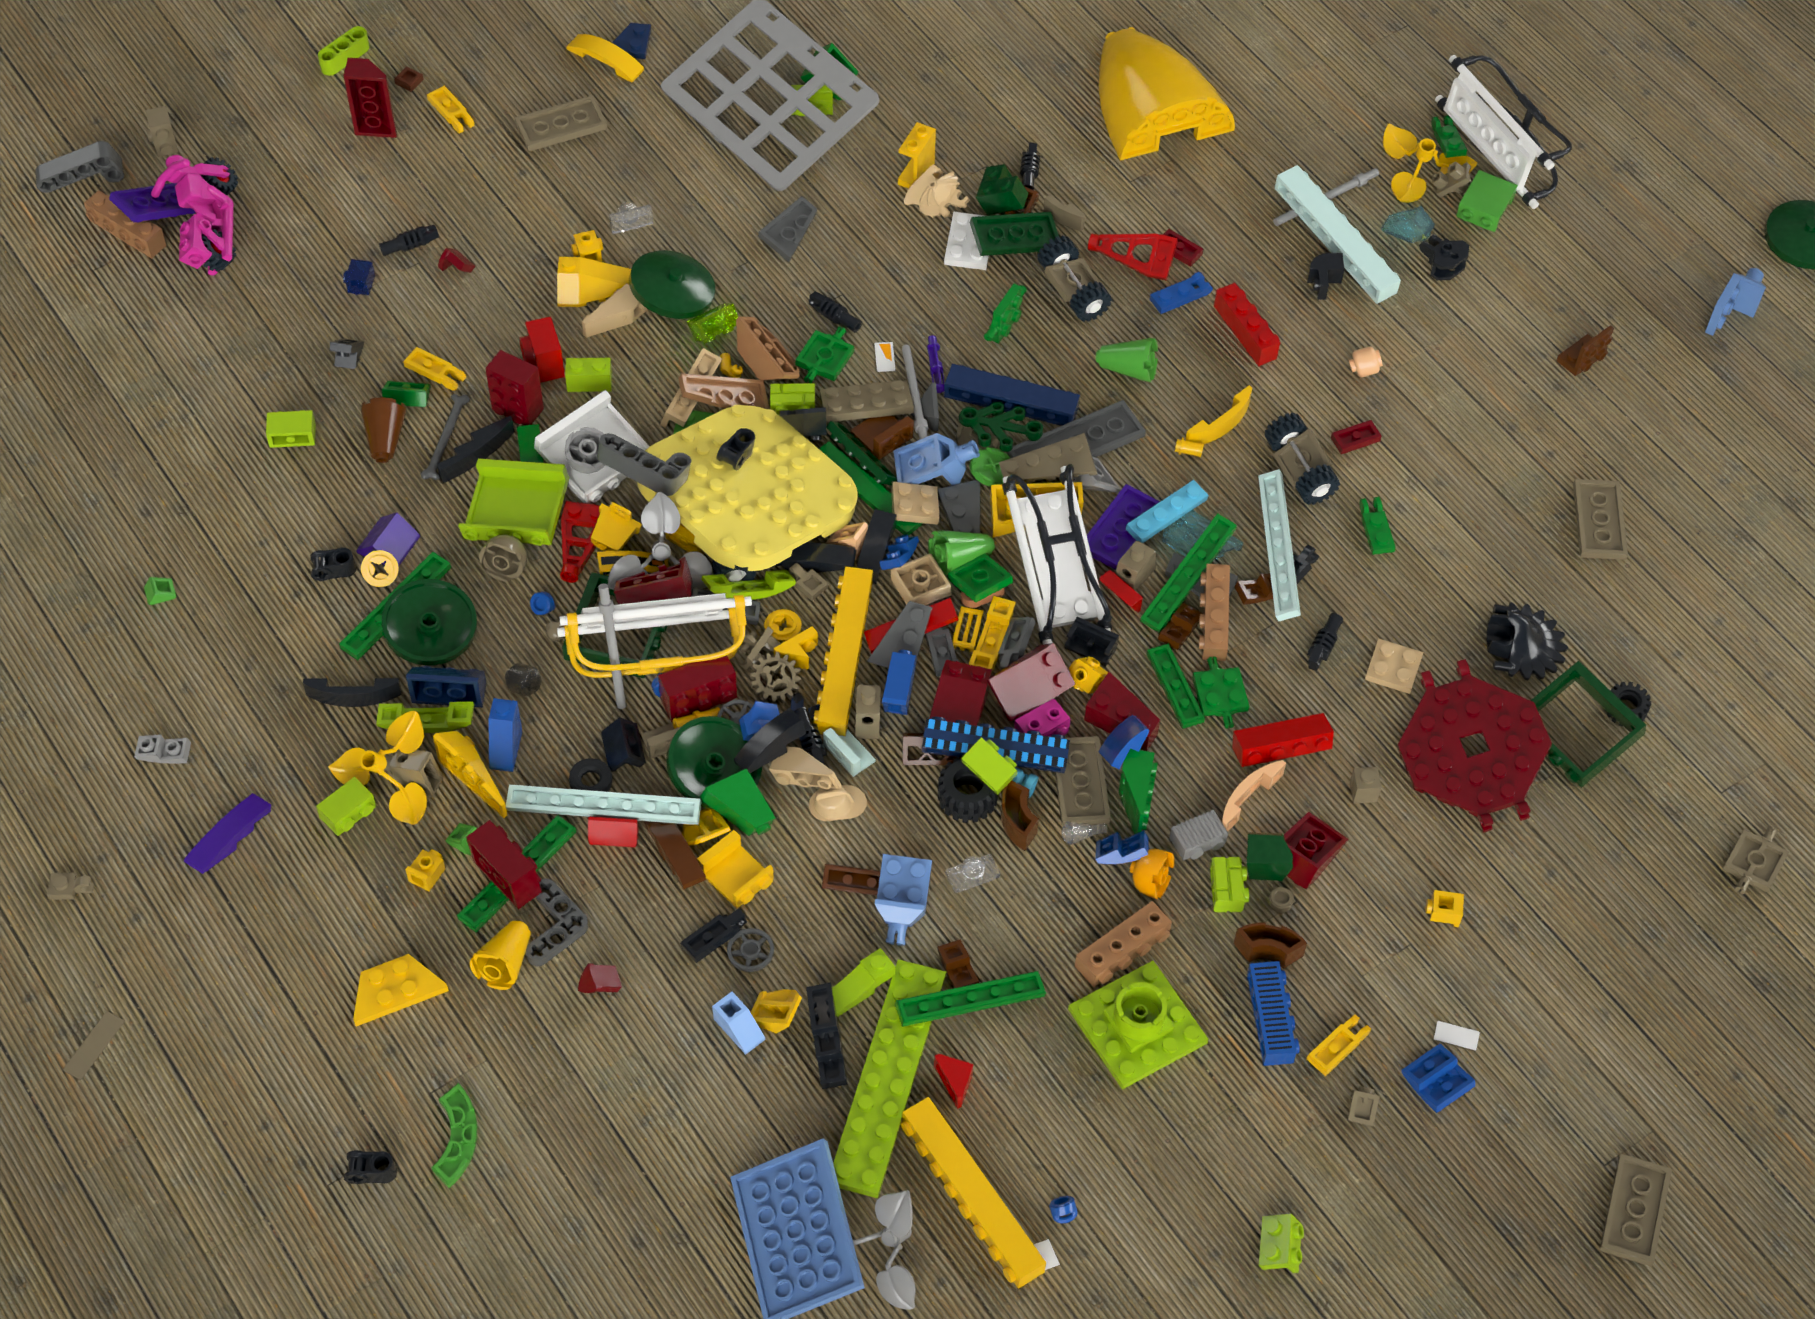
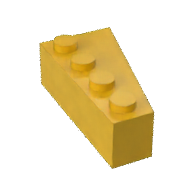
M1073 482L1082 515L1084 503L1082 482ZM1062 483L1027 484L1033 496L1066 490L1065 485ZM1002 484L991 485L992 538L1014 533L1015 528L1007 495H1004ZM1016 484V498L1027 497L1022 487Z

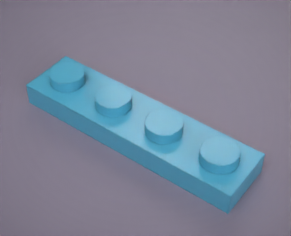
M1192 480L1129 522L1125 529L1136 541L1144 543L1205 502L1209 495L1195 480Z

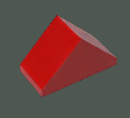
M937 1054L934 1056V1068L958 1109L963 1105L973 1076L974 1064Z

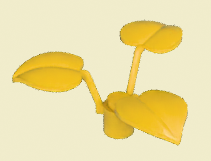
M1390 123L1385 129L1383 147L1389 156L1400 159L1405 154L1411 156L1416 152L1419 160L1413 175L1408 172H1400L1392 178L1391 189L1400 202H1415L1424 195L1427 187L1424 179L1418 178L1417 175L1422 163L1430 161L1433 157L1436 166L1441 167L1440 172L1444 175L1448 173L1449 165L1455 161L1460 165L1467 162L1471 166L1469 174L1477 166V162L1468 156L1446 158L1444 153H1441L1438 159V151L1435 150L1436 144L1433 140L1425 138L1417 144L1415 135L1405 129L1395 127Z
M417 711L404 713L389 726L386 733V742L394 746L393 748L387 750L380 749L378 753L371 750L365 751L362 748H352L328 766L331 773L343 784L356 777L363 785H366L370 780L369 771L382 775L397 786L400 791L395 792L391 796L389 810L393 817L401 822L415 825L425 813L427 797L424 789L415 782L407 784L404 788L401 783L384 772L387 766L386 754L395 753L398 749L402 753L410 754L421 746L424 730Z

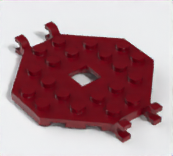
M1466 659L1457 661L1458 668H1456L1460 680L1435 687L1430 670L1421 673L1422 679H1420L1425 694L1398 743V751L1414 790L1420 793H1428L1437 797V800L1467 810L1469 814L1478 817L1484 833L1493 830L1492 824L1494 822L1489 813L1515 806L1520 821L1530 818L1529 813L1531 810L1525 798L1551 748L1552 742L1533 701L1471 676ZM1477 733L1482 734L1489 751L1467 758L1460 739Z

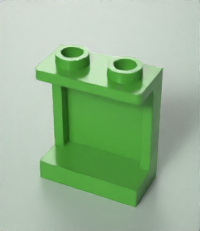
M1478 170L1460 201L1456 215L1457 218L1495 232L1508 204L1511 205L1514 200L1518 185Z

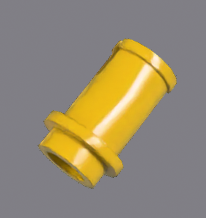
M1182 437V439H1177L1174 452H1178V455L1183 453L1201 458L1204 444L1186 441Z

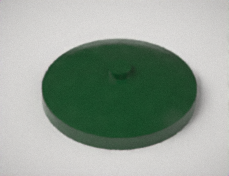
M1794 200L1779 205L1770 213L1765 225L1764 234L1768 246L1779 258L1791 265L1805 269H1815V202Z
M659 250L642 255L634 262L629 275V286L634 297L648 310L668 318L688 319L699 316L711 306L715 295V282L710 272L694 258L675 251Z
M438 579L417 580L400 587L390 596L382 612V631L388 646L399 657L414 664L430 666L450 662L469 648L476 634L477 615L471 599L457 586Z
M706 716L687 722L676 732L667 750L666 765L673 785L685 798L701 799L700 795L706 787L742 771L734 763V758L748 742L743 740L740 725L722 717ZM762 767L750 773L756 785L760 781ZM701 799V807L713 809Z

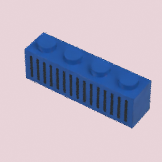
M1279 961L1251 963L1247 972V980L1263 1066L1293 1064L1300 1048L1298 1039H1294L1293 1036L1295 1020L1293 1015H1289L1288 1008L1291 1007L1290 994L1285 993V970H1281Z

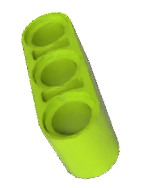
M361 26L353 27L318 52L321 72L324 75L331 76L346 67L347 58H359L369 50L370 46L366 29Z

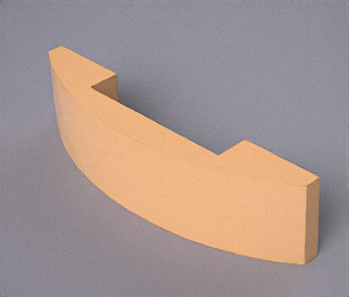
M1281 760L1267 764L1251 773L1236 787L1226 804L1222 818V824L1227 832L1239 821L1241 808L1239 807L1260 785L1269 790L1283 776L1286 762Z

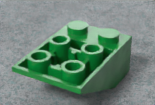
M1130 749L1123 762L1118 793L1134 834H1137L1141 830L1146 831L1158 763L1153 762L1154 752L1142 750L1138 752Z

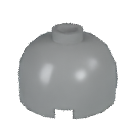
M584 427L575 433L573 431L568 436L565 444V456L568 464L574 470L590 474L598 472L605 466L597 458L599 440L604 434L603 432L595 428Z

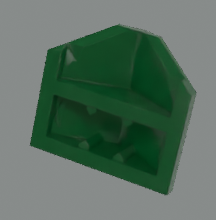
M1248 833L1247 869L1249 879L1283 881L1293 869V854L1283 834Z

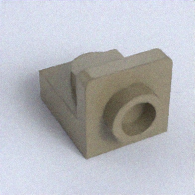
M1359 1086V1091L1352 1090L1348 1121L1374 1126L1380 1096L1374 1095L1375 1089Z

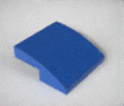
M1132 715L1111 732L1098 752L1111 766L1120 769L1130 748L1139 752L1150 730L1136 716Z
M1145 830L1123 840L1120 834L1116 832L1096 842L1095 859L1099 864H1122L1139 860L1141 857L1148 855L1149 838Z
M1438 1044L1402 1069V1074L1408 1083L1436 1113L1475 1087V1079L1458 1065L1457 1057L1442 1044Z

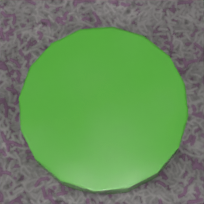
M987 447L986 450L979 449L978 453L980 456L970 460L971 474L980 483L990 487L991 485L1004 484L999 462L1010 459V457L1003 451L993 447Z

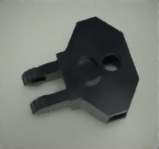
M1433 234L1428 238L1429 242L1423 241L1419 244L1421 252L1429 258L1428 263L1431 265L1430 276L1436 281L1451 280L1465 270L1466 259H1468L1469 245L1465 241H1449L1447 238L1442 240Z

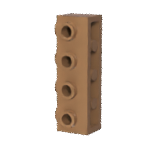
M100 190L84 202L86 216L91 222L151 259L167 246L162 228L149 220L139 223L131 221L129 217L109 200V196Z
M1206 564L1205 572H1201L1200 586H1204V593H1200V607L1204 608L1203 614H1200L1199 628H1203V635H1199L1198 648L1202 649V660H1207L1209 657L1213 659L1214 656L1217 658V661H1226L1228 652L1230 565Z
M1151 901L1076 955L1075 968L1093 987L1100 983L1105 984L1119 969L1125 970L1128 968L1133 959L1146 955L1150 951L1151 946L1157 942H1164L1170 936L1172 921Z

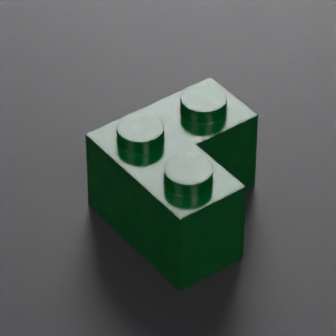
M1005 164L986 167L975 198L986 215L1023 209L1028 192L1019 177L1012 176Z

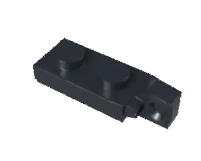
M740 908L729 916L726 914L721 916L719 914L681 941V948L695 963L699 962L740 931V928L747 923L745 914Z

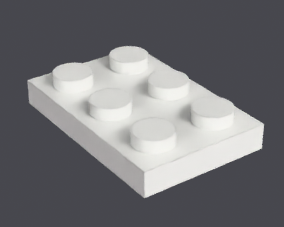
M953 212L944 265L980 270L987 269L989 255L980 256L969 223L971 217L984 215Z

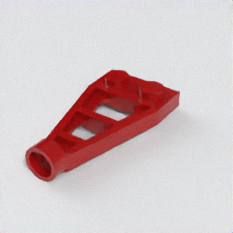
M1091 233L1088 241V250L1099 252L1147 277L1167 281L1178 239L1161 234L1098 235ZM1114 243H1129L1127 255L1113 252ZM1137 245L1152 246L1148 262L1143 263L1133 257V251Z
M572 501L565 502L561 516L563 567L560 573V578L565 582L575 583L578 581L580 573L596 548L591 542V536L600 515V505ZM573 526L593 528L587 539L572 536ZM570 546L584 547L582 556L569 555Z

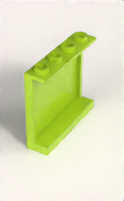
M478 459L476 467L479 477L465 524L459 523L458 525L463 538L470 541H488L497 535L506 534L515 537L521 543L537 546L551 545L570 479L565 464Z

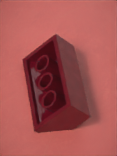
M347 58L343 77L355 135L397 138L386 75L369 59Z

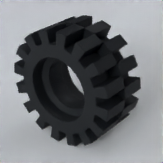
M1621 682L1620 686L1618 684L1614 685V688L1610 691L1620 700L1633 702L1637 708L1630 710L1644 722L1652 702L1650 701V694L1646 695L1647 690L1645 688L1640 690L1641 685L1639 684L1634 687L1633 682H1629L1627 686L1625 682ZM1607 712L1608 718L1612 717V715L1609 712ZM1613 717L1612 722L1616 723L1617 720Z

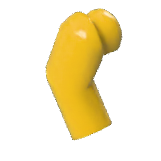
M722 353L720 355L722 358L720 363L721 372L730 378H740L743 368L741 366L737 368V364L731 365V355L729 353Z

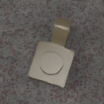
M798 563L789 568L790 574L796 580V588L811 601L828 589L829 583L813 569L807 573Z
M51 873L47 896L50 900L74 899L75 893H93L94 883H90V876L78 877L76 873Z

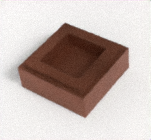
M407 66L394 78L396 85L410 92L424 80L423 74Z

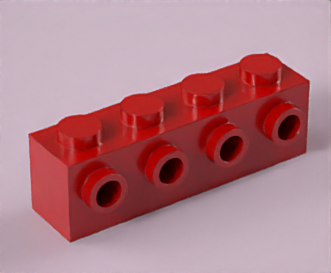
M1235 282L1217 289L1214 308L1259 367L1276 360L1280 339L1271 331L1267 321L1259 315L1255 305L1251 304L1246 298L1245 292Z
M1320 713L1233 731L1232 749L1241 767L1332 749L1334 731L1325 714Z

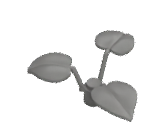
M658 492L644 507L641 514V523L646 531L651 534L660 532L659 540L655 541L652 545V554L649 555L643 564L640 563L636 555H626L617 560L608 577V587L614 590L615 583L618 580L643 571L645 575H648L647 571L643 568L654 558L659 561L669 558L675 565L680 563L670 554V545L664 540V532L669 534L675 533L679 528L680 514L674 502L664 493ZM696 551L684 554L682 558L686 557L693 580L692 589L693 587L706 588L707 586L701 580L702 576L713 575L708 558Z
M909 1190L885 1194L876 1201V1217L880 1224L886 1226V1228L880 1232L853 1240V1244L855 1246L881 1237L886 1246L894 1247L892 1254L885 1264L886 1270L880 1271L876 1276L877 1287L882 1297L888 1303L897 1308L911 1310L915 1308L916 1289L914 1279L911 1273L903 1266L894 1265L891 1267L897 1253L903 1248L901 1243L907 1240L912 1233V1202Z

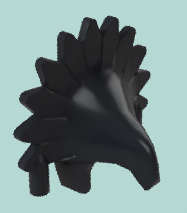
M1512 602L1508 606L1494 604L1493 613L1496 614L1491 615L1487 624V651L1498 657L1509 659V662L1494 660L1493 670L1508 672L1509 677H1513L1520 671L1526 681L1530 679L1532 672L1539 679H1544L1545 670L1556 673L1558 669L1555 663L1563 664L1565 662V657L1560 652H1565L1568 649L1567 645L1559 642L1565 637V633L1553 630L1557 621H1544L1545 612L1543 610L1532 614L1529 604H1525L1521 610Z

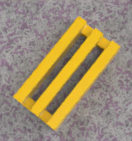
M961 606L958 616L959 620L956 623L952 639L954 649L960 647L962 651L969 649V652L973 653L983 618V610ZM968 613L963 639L958 641L964 614ZM978 615L971 643H968L967 640L973 616Z

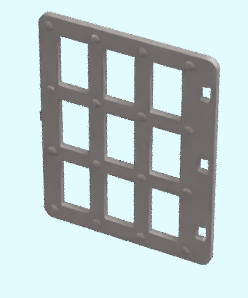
M766 0L751 1L661 83L663 92L711 133L719 144L722 143L776 191H783L789 187L880 102L878 94ZM771 13L777 17L774 22L768 18ZM750 23L777 44L761 60L734 38ZM723 47L750 68L734 84L708 63ZM812 48L819 52L815 57L810 53ZM787 53L814 75L798 91L771 69ZM697 71L723 93L707 109L681 87ZM760 78L787 100L772 115H768L744 94ZM856 83L862 89L856 92L851 87ZM824 85L852 107L835 123L808 101ZM733 102L759 124L744 140L739 138L716 118ZM797 109L824 131L808 148L781 126ZM770 134L797 156L782 172L777 171L753 150Z

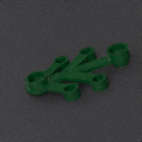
M994 402L980 410L974 407H965L958 416L959 423L965 427H971L978 436V444L981 447L990 446L992 438L991 434L985 432L981 425L989 427L1000 442V450L1004 452H1009L1013 449V440L1003 430L1024 434L1030 441H1038L1043 435V425L1039 421H1030L1025 426L1007 422L1012 419L1015 421L1025 419V409L1020 406L1004 413V405L1001 402ZM993 415L995 417L987 418L986 416Z

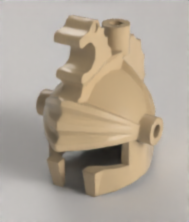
M933 164L911 185L905 195L904 204L919 205V211L923 212L925 216L933 218L942 215L946 218L950 214V211L947 209L949 205L956 208H966L970 199L966 196L963 200H959L962 191L957 189L960 183L957 182L958 177L954 176V172L942 176L944 172Z

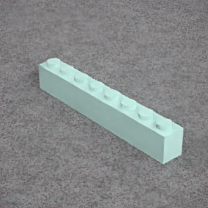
M1296 165L1277 175L1274 189L1331 253H1343L1344 268L1376 304L1397 294L1401 281L1397 273L1388 267L1385 260L1373 250L1370 243L1363 239L1359 231L1348 222L1344 214L1338 211L1334 203L1322 193L1320 187L1313 183L1305 171Z

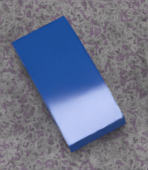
M908 534L896 537V542L888 546L889 553L886 554L887 557L879 561L881 570L903 566L913 555L919 542L918 536L908 537Z

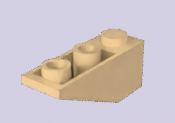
M626 283L621 289H617L608 300L602 302L595 311L583 319V336L587 338L631 324L644 314L647 308L634 297L630 286Z
M786 746L787 753L773 760L769 768L775 780L781 785L790 784L802 787H821L823 789H841L842 787L837 776L830 768L798 747Z

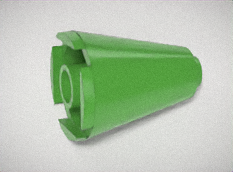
M1147 338L1103 345L1096 352V363H1099L1101 368L1145 382H1151L1155 378L1158 363L1154 351L1158 352L1157 341L1155 338Z
M937 530L931 533L934 536L928 541V552L933 555L945 576L952 570L984 553L991 556L995 549L994 540L988 534Z

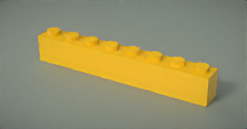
M845 567L844 576H839L838 589H841V593L836 594L835 608H838L837 613L832 614L831 627H834V632H829L828 646H831L830 652L826 651L824 659L827 671H822L821 685H824L823 691H818L817 704L820 705V709L815 710L813 724L817 725L821 735L829 728H832L837 735L846 736L873 584V570Z
M927 1097L903 1111L901 1127L908 1137L912 1136L916 1142L915 1147L922 1157L926 1156L931 1163L929 1166L936 1178L940 1177L945 1183L944 1189L948 1196L955 1198L959 1203L958 1208L965 1219L969 1218L973 1223V1230L980 1240L984 1239L989 1246L988 1252L995 1262L999 1261L1001 1263L1006 1279L1010 1283L1014 1282L1019 1289L1045 1273L1046 1261L931 1099Z

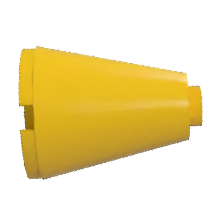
M510 921L472 956L470 960L471 971L479 980L481 977L487 980V986L498 990H508L516 983L531 935L528 926L524 922Z

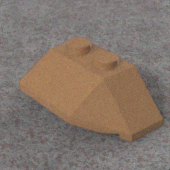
M738 317L736 319L737 351L742 356L744 362L755 373V376L763 381L798 379L800 367L795 365V360L781 342L767 328L760 325L755 317Z

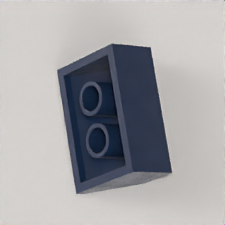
M422 666L412 667L406 674L412 703L449 706V702H473L474 707L483 708L487 684L484 671Z

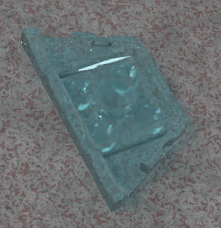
M1191 510L1164 529L1162 542L1186 557L1211 521ZM1231 535L1215 559L1223 557L1225 552L1233 549L1236 551L1241 550L1243 542Z

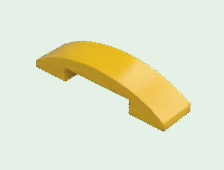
M578 34L566 46L567 50L581 57L587 54L613 67L616 75L631 83L644 71V67L630 54L615 44L597 36Z
M1249 385L1236 394L1233 398L1232 408L1208 425L1204 420H1201L1190 428L1186 433L1185 440L1207 444L1231 431L1241 421L1249 407L1252 387Z
M993 596L987 613V620L969 665L992 669L993 672L999 658L998 652L1013 616L1016 605L1015 601Z

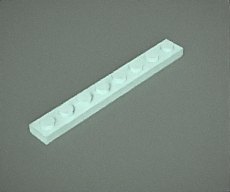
M1278 469L1258 475L1275 616L1278 621L1300 616L1301 613L1283 474Z
M509 784L506 809L507 811L699 825L702 802L701 799Z

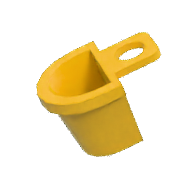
M611 502L610 507L601 503L599 507L600 515L592 533L591 542L603 552L621 551L634 534H639L642 524L632 519V512L614 502Z

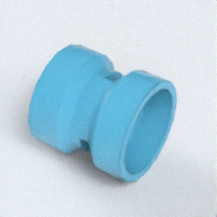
M1015 768L1018 774L1012 781L1030 789V799L1036 788L1038 776L1032 773L1029 775L1025 774L1023 770Z

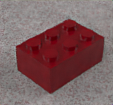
M500 350L485 368L492 410L498 415L511 416L517 424L532 425L544 410L539 369L535 365Z
M727 655L717 659L692 662L658 675L660 699L671 723L674 718L692 715V712L697 710L699 712L707 711L714 706L722 703L726 704L737 698L736 672Z
M489 820L466 836L474 863L519 910L542 893L539 884L541 878L536 873L538 867L531 857L528 856L526 858L522 854L523 851L516 841L511 842L507 838V833L500 825L496 827Z

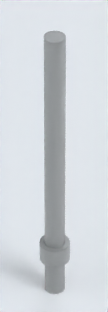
M1374 168L1366 173H1359L1353 176L1352 180L1324 193V195L1331 200L1355 187L1359 188L1367 184L1368 180L1378 176L1379 171L1377 168ZM1292 209L1274 218L1273 222L1276 226H1279L1298 215Z
M903 345L902 353L916 420L914 427L916 433H918L919 440L928 437V423L923 415L911 348L909 345Z
M600 584L598 586L601 600L599 601V610L603 614L610 665L620 664L612 614L614 612L613 600L610 599L608 585ZM621 670L612 671L616 704L618 709H624L626 707L622 673Z

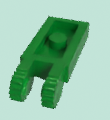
M1449 115L1445 116V126L1441 127L1438 117H1432L1431 125L1434 136L1445 157L1466 156L1467 148L1455 125L1453 126L1452 118Z
M1380 497L1373 498L1375 512L1369 513L1366 498L1360 499L1361 520L1372 555L1395 552L1396 546Z

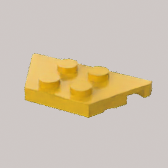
M410 954L360 972L353 1017L355 1026L357 1027L448 992V986Z

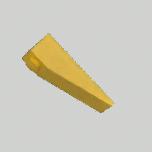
M559 257L557 271L558 307L587 306V302L598 300L600 303L606 301V298L611 297L617 289H621L626 283L629 285L631 269L583 257Z
M458 731L434 734L433 740L438 761L500 816L505 818L507 816L505 802L475 749V744L471 738L461 735Z

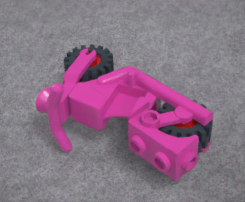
M180 155L169 156L166 159L167 169L158 177L151 195L154 198L159 197L166 181L177 183L175 190L178 205L181 208H192L196 212L187 222H183L180 227L179 261L196 269L203 265L206 268L208 267L209 275H216L220 270H224L236 257V253H234L236 249L232 247L234 203L227 195L237 187L238 181L236 180L238 177L234 175L235 170L230 169L231 165L229 163L225 165V161L223 159L219 161L217 157L215 159L211 157L204 164L200 163L190 166V161Z

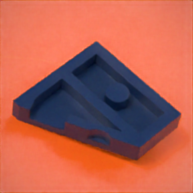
M630 23L612 43L635 59H646L651 24Z

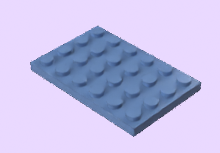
M820 1139L730 1177L763 1319H789L865 1288L828 1141Z

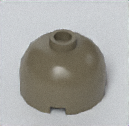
M506 534L497 535L486 542L479 553L480 564L483 563L487 568L485 572L496 580L506 582L510 581L511 578H519L527 563V552L524 545L515 537Z

